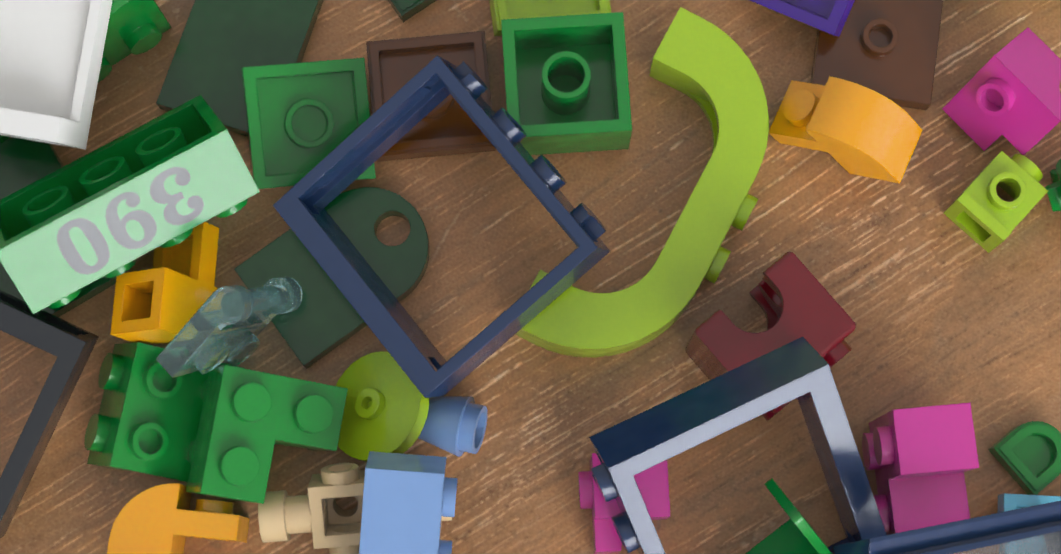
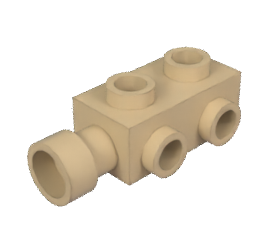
M355 463L331 464L321 468V474L312 475L307 488L308 495L288 496L286 490L266 492L264 504L258 503V520L262 542L289 541L291 534L312 532L314 549L329 548V554H359L365 470H359L358 464ZM354 496L358 505L352 510H344L337 505L335 498ZM442 516L441 527L442 521H452V517Z

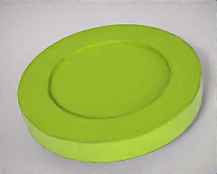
M373 352L353 362L336 383L337 387L348 389L338 447L350 457L367 462L370 451L405 453L417 440L425 425L429 409V398H425L389 352Z

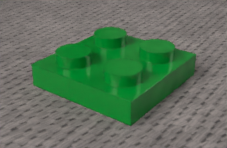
M364 58L241 68L252 177L258 189L294 186L370 117ZM375 163L356 180L376 178Z

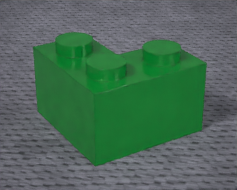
M229 365L210 368L186 492L264 504L275 444L313 451H337L348 389Z

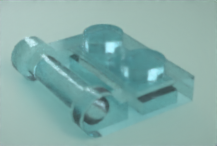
M285 276L270 279L262 287L246 289L241 285L235 284L218 288L156 360L172 378L200 371L201 374H206L223 363H230L232 366L241 364L257 350L261 343L257 336L277 314L293 312L300 306L303 297L301 286L293 278Z

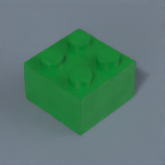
M623 12L501 20L507 112L525 131L527 136L520 143L530 155L629 149L632 120Z

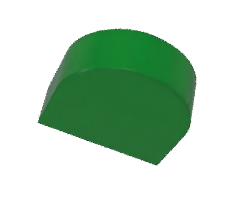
M1031 421L1016 426L988 449L1027 495H1037L1061 474V433L1048 423Z

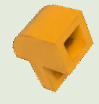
M829 76L826 85L791 80L770 127L769 134L781 144L828 152L849 174L900 184L923 130L904 109L887 97L857 83Z
M204 222L194 227L191 235L181 243L167 248L160 246L155 248L153 269L127 272L116 276L110 335L130 342L154 345L201 339L215 331L225 316L230 298L229 292L214 287L219 227Z
M179 483L157 485L139 493L122 508L110 531L107 554H184L186 537L247 543L250 518L234 515V503L197 499L195 511L189 510L192 493L186 492V485Z

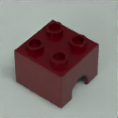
M787 252L763 272V280L749 292L766 315L767 331L760 333L743 331L735 326L721 309H718L695 329L685 351L706 377L712 380L800 337H804L831 368L852 350L844 339L855 330L856 324L793 252ZM790 402L766 412L762 416L768 421Z

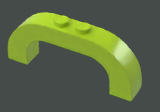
M682 7L679 8L653 57L649 76L684 93L703 110L712 130V156L656 263L646 276L626 289L611 293H593L571 285L515 334L546 350L574 357L596 358L625 353L654 340L672 326L688 308L703 279L715 284L731 253L730 250L721 246L731 226L742 231L758 201V198L748 194L763 162L769 134V114L763 85L750 59L729 35L716 25ZM540 269L530 289L548 273Z

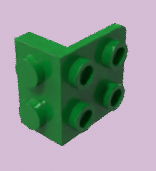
M140 342L114 344L113 353L109 352L105 356L99 372V388L104 389L99 413H94L91 416L85 432V449L90 450L87 464L110 469L130 470L188 482L209 369L222 365L239 366Z

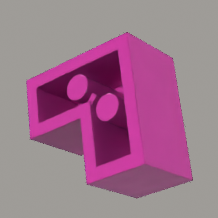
M971 403L894 409L869 422L870 433H863L862 436L863 459L867 470H875L878 495H874L887 535L970 519L964 472L979 468Z

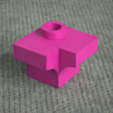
M1027 27L997 52L942 110L983 151L1003 135L1024 156L1061 121V93L1059 89L1061 59Z
M592 453L589 461L590 471L578 472L580 509H592L594 554L619 553L622 542L611 517L621 513L615 498L608 502H605L591 470L601 463L597 454ZM665 460L634 475L652 520H663L670 517L668 463Z

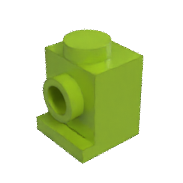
M1001 151L943 214L989 253L1012 233L1014 228L1044 197L1048 190L1039 183L1043 178V174L1034 162L1021 154H1014L1010 158ZM997 184L1014 200L1011 202L1002 200L996 192Z

